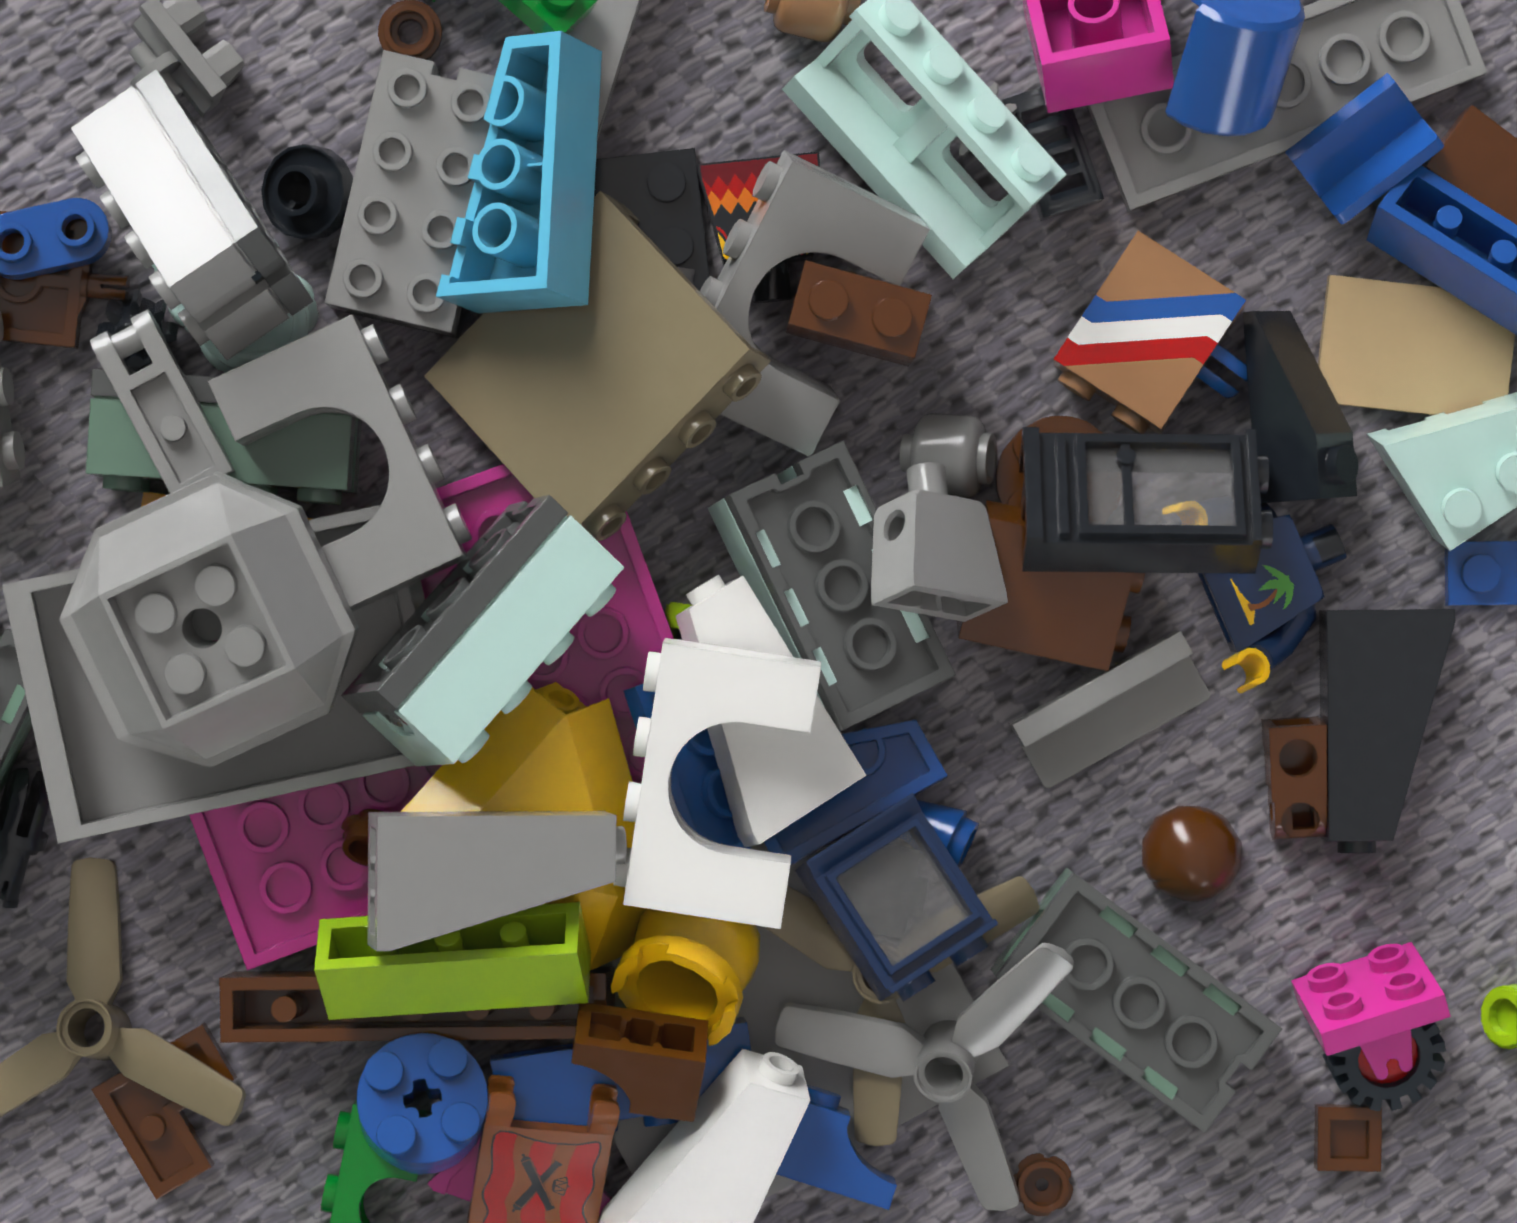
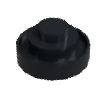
M308 144L288 147L274 157L265 172L261 189L263 208L272 225L284 235L306 240L328 237L343 225L353 176L345 161L331 149Z

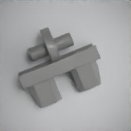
M148 0L140 6L139 11L142 14L131 27L142 42L136 45L129 54L142 70L132 79L130 85H133L135 89L138 88L135 83L157 69L176 96L180 97L184 94L200 116L203 117L219 104L226 88L241 73L245 65L244 61L232 45L224 39L203 54L192 43L189 37L202 29L208 20L204 9L196 0H168L163 4L160 0Z

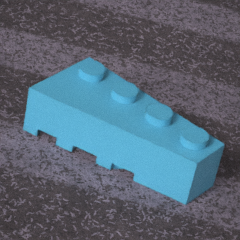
M563 31L505 37L484 115V120L490 123L484 148L479 155L474 154L468 179L475 182L465 218L457 217L450 243L457 245L450 275H441L436 293L437 298L478 314L588 305L602 51Z

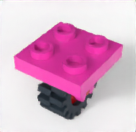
M1412 942L1403 945L1385 944L1373 949L1368 956L1343 964H1322L1311 969L1307 975L1291 980L1298 1005L1325 1054H1322L1325 1063L1343 1094L1347 1093L1352 1102L1360 1106L1363 1100H1365L1370 1110L1381 1111L1382 1100H1386L1391 1111L1402 1109L1400 1097L1408 1094L1414 1104L1422 1099L1417 1089L1420 1084L1425 1085L1431 1090L1438 1082L1431 1069L1443 1072L1445 1060L1440 1052H1445L1446 1048L1445 1041L1440 1035L1441 1031L1435 1022L1451 1016L1444 992Z

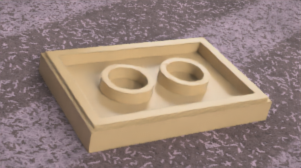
M1329 275L1327 277L1318 366L1338 405L1432 416L1443 412L1449 414L1481 405L1483 401L1509 394L1515 334L1441 287Z

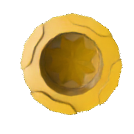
M646 908L640 915L634 942L623 952L611 983L612 994L618 992L619 998L628 1009L709 1020L708 1045H715L727 1036L733 1028L743 1001L742 992L753 979L759 962L761 935L756 925Z

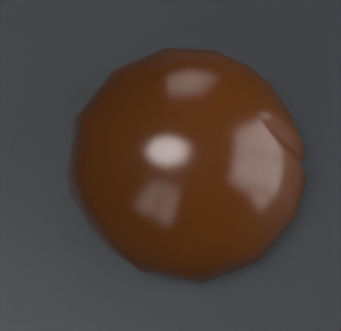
M1177 806L1157 816L1142 840V865L1148 878L1152 880L1153 886L1162 893L1183 901H1204L1217 896L1231 886L1241 868L1242 842L1230 822L1220 813L1201 806Z

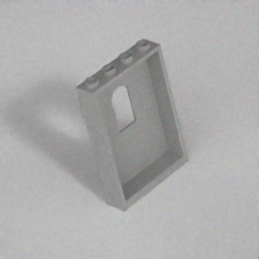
M381 505L311 519L309 523L320 546L323 547L360 529L375 515ZM79 569L2 585L58 843L414 766L407 757L362 716L364 713H359L341 695L425 601L421 581L353 611L359 629L340 683L333 710L329 714L211 768L117 740L59 621ZM207 609L195 610L192 617V625L197 635L207 641L218 640L222 633V625L217 615Z

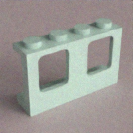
M867 0L849 16L852 19L851 22L813 62L797 73L782 90L877 196L919 216L930 230L922 243L923 247L954 279L991 247L1067 174L910 0ZM871 41L920 94L922 98L915 106L904 103L866 61L864 49ZM956 137L965 144L1009 193L1001 201L991 199L952 156L950 144Z

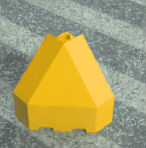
M557 682L536 690L532 687L525 699L508 714H504L500 710L484 730L490 736L484 746L470 760L463 764L457 760L454 764L442 765L401 811H606L617 815L616 826H624L627 847L632 848L635 822L623 821L628 784L629 781H633L609 698L590 706H585L572 691L563 688ZM613 883L545 903L580 902L591 950L590 971L621 957L623 952L634 942L640 915L646 908L623 905L626 887L614 886Z

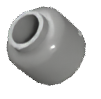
M940 413L926 414L919 419L913 434L905 433L902 437L899 458L901 471L906 472L909 467L920 463L935 462L943 464L946 471L948 495L966 499L971 498L980 491L982 484H990L994 478L997 460L996 437L994 433H986L984 424L975 416Z

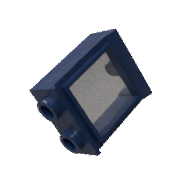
M913 793L813 856L795 870L879 1001H882L894 992L898 993L903 1002L936 981L929 969L948 957L951 958L956 967L969 960L989 946L982 935L998 925L996 919H992L927 820Z

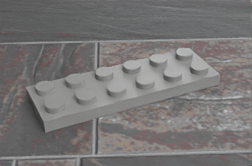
M1319 0L1304 6V23L1273 118L1265 128L1244 136L1206 134L1174 121L1165 113L1172 88L1087 105L1127 211H1134L1284 153L1386 73L1394 79L1411 103L1484 76L1488 72L1460 0ZM1183 53L1172 57L1174 81Z

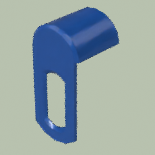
M1191 0L1199 8L1194 16L1165 113L1168 117L1185 127L1218 136H1244L1265 128L1273 118L1304 23V6L1300 0Z

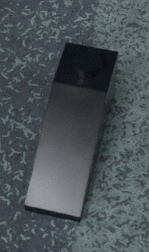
M1291 311L1243 312L1251 429H1256L1257 455H1268L1269 460L1267 494H1260L1261 504L1357 496L1358 458L1354 451L1353 432Z

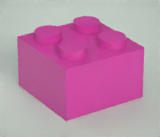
M1022 0L1027 29L1048 113L1173 88L1171 41L1160 0Z

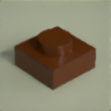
M1315 1104L1314 1168L1317 1171L1381 1172L1382 1107L1381 1111L1370 1110L1368 1105Z

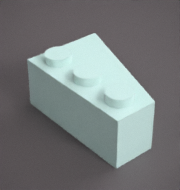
M1517 392L1483 401L1481 405L1449 414L1443 412L1425 417L1424 421L1392 430L1382 429L1367 434L1433 539L1449 551L1517 507Z

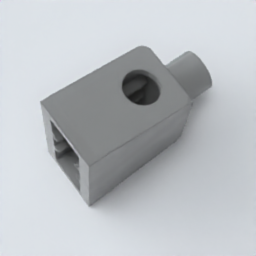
M926 462L909 467L906 471L909 492L878 507L874 514L871 577L872 605L966 622L1008 603L986 507L980 501L948 495L946 471L943 464Z

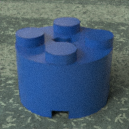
M410 1034L389 1042L368 1059L357 1089L359 1122L368 1145L386 1162L413 1174L441 1172L460 1163L481 1137L488 1105L487 1084L479 1064L460 1042L436 1034ZM426 1091L429 1099L439 1098L440 1101L432 1104V1115L419 1117L415 1107L405 1108L404 1105L414 1102L415 1092Z

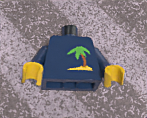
M1225 496L1200 503L1186 502L1169 506L1162 510V516L1175 514L1180 519L1181 525L1234 526L1232 497ZM1267 503L1261 504V510L1272 511L1273 541L1271 549H1261L1256 574L1197 573L1230 651L1238 652L1224 659L1222 668L1226 670L1238 664L1244 669L1246 674L1244 685L1236 689L1238 693L1246 692L1264 683L1269 678L1270 670L1293 654L1315 622V603L1325 597L1315 572L1347 558L1342 540L1332 523L1299 536L1290 514L1277 516L1272 507Z

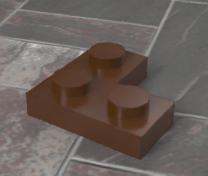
M205 1022L170 1042L229 1080L233 1081L237 1078ZM121 1072L91 1089L156 1200L214 1165V1162L183 1111L185 1107L123 1076Z

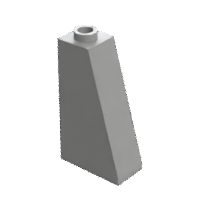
M606 811L368 812L367 945L376 951H393L616 882V865L625 864L627 840L624 826H616L617 815Z

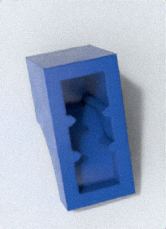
M807 1085L810 1103L776 1175L889 1210L897 1187L895 1178L870 1165L853 1146L847 1132L851 1115L849 1109L839 1106L841 1096L822 1088Z

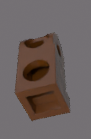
M1319 716L1261 719L1265 757V782L1268 785L1269 824L1272 840L1325 837L1327 828V725Z

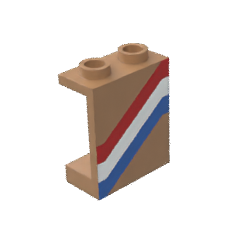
M1137 231L1054 357V366L1063 371L1057 381L1087 401H1090L1094 393L1116 406L1111 416L1133 432L1145 434L1147 429L1150 428L1154 432L1162 434L1173 411L1228 328L1231 329L1243 311L1246 299L1145 234Z

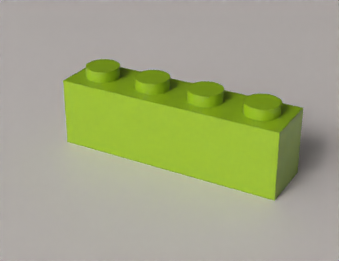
M580 902L542 904L393 951H376L367 945L368 916L319 919L314 971L329 1020L589 1003L591 950Z

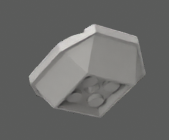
M219 471L96 528L59 619L117 740L209 768L329 714L333 710L340 683L359 629L353 612L302 506L242 483L241 480ZM196 609H207L217 615L222 625V633L219 640L207 641L197 635L192 625V617Z

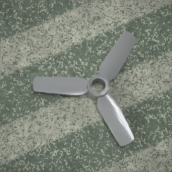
M1050 943L1038 945L958 1016L957 1021L943 1020L936 1022L926 1030L924 1036L905 1023L787 1002L783 1005L776 1024L775 1042L781 1048L890 1078L914 1075V1081L919 1091L927 1098L939 1102L938 1109L980 1204L987 1210L1005 1211L1018 1206L1020 1195L988 1099L972 1081L978 1055L999 1047L1072 971L1074 960L1063 948ZM947 1057L953 1059L958 1064L945 1065L935 1058Z

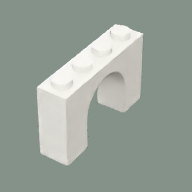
M671 638L664 639L661 653L649 651L643 691L655 692L652 717L639 716L633 756L645 757L642 783L629 781L623 821L635 822L632 848L627 847L625 864L616 865V882L613 883L614 886L626 887L623 905L781 929L791 855L723 845L702 837L685 822L675 805L671 789V772L673 763L682 747L702 730L717 724L741 722L811 733L821 661Z

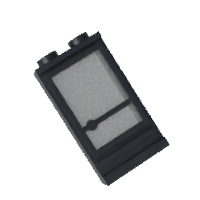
M1023 427L1018 461L1019 473H1024L1021 494V519H1025L1026 526L1022 572L1256 574L1261 549H1271L1273 515L1271 510H1261L1260 494H1267L1269 460L1268 455H1257L1256 429H1246L1245 435L1039 433V427Z

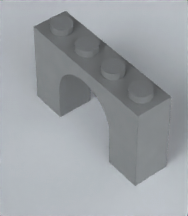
M783 150L777 164L769 161L762 169L753 189V196L758 198V201L747 222L739 219L731 229L723 248V254L729 257L718 279L712 276L708 277L700 292L751 347L764 353L753 342L751 337L749 307L757 285L775 265L787 258L803 253H827L840 257L900 286L930 229L919 216ZM767 355L771 362L760 372L762 378L758 386L744 399L737 402L732 401L720 415L810 457L840 400L830 385Z
M349 315L209 380L208 383L235 442L243 446L304 418L322 413H340L360 419L367 423L379 437L387 454L389 464L388 488L380 508L360 529L321 547L353 612L468 559L462 544L471 540L472 536L456 503L445 508L434 484L444 480V475L429 444L419 448L416 446L407 424L417 420L416 414L402 385L399 384L390 388L380 364L389 361L390 358L375 326L372 324L362 328L359 320L353 315Z

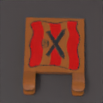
M491 1075L487 1083L488 1105L481 1131L467 1223H598L613 1135L620 1115L619 1103L616 1102L618 1095L617 1086L609 1084H594L592 1086L587 1126L513 1120L516 1107V1097L513 1093L515 1086L514 1078L511 1076Z

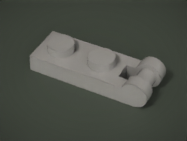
M149 309L130 318L133 325L111 336L108 331H105L90 339L91 346L169 493L217 471L226 475L235 472ZM145 348L152 364L131 374L124 359Z

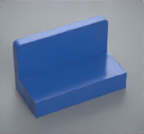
M1386 73L1285 151V153L1340 224H1345L1442 150L1444 144L1421 117L1394 79Z

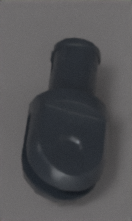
M18 768L10 773L0 803V899L4 900L2 905L4 908L18 907V898L30 855H37L38 852L44 851L49 836L42 829L49 807V800L42 771H37L32 780L21 825L19 821L28 788V768Z

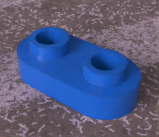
M69 198L0 214V275L7 279L21 280L96 262L106 253L112 239V229L107 216L97 204L84 198ZM75 219L86 221L88 228L82 238L72 240L66 237L65 229L69 222ZM12 233L23 235L24 245L19 252L14 254L3 252L2 243L6 236Z

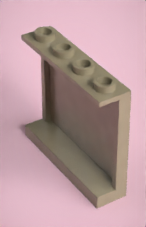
M602 191L594 197L588 305L483 313L424 375L534 498L551 495L568 512L566 516L571 515L597 541L609 538L620 529L627 517L625 512L642 494L646 495L655 491L667 480L671 473L670 465L687 448L698 446L711 435L716 427L715 419L732 401L737 402L744 399L758 386L762 378L760 372L771 362L766 354L751 347L637 226L640 222L638 218L623 203Z

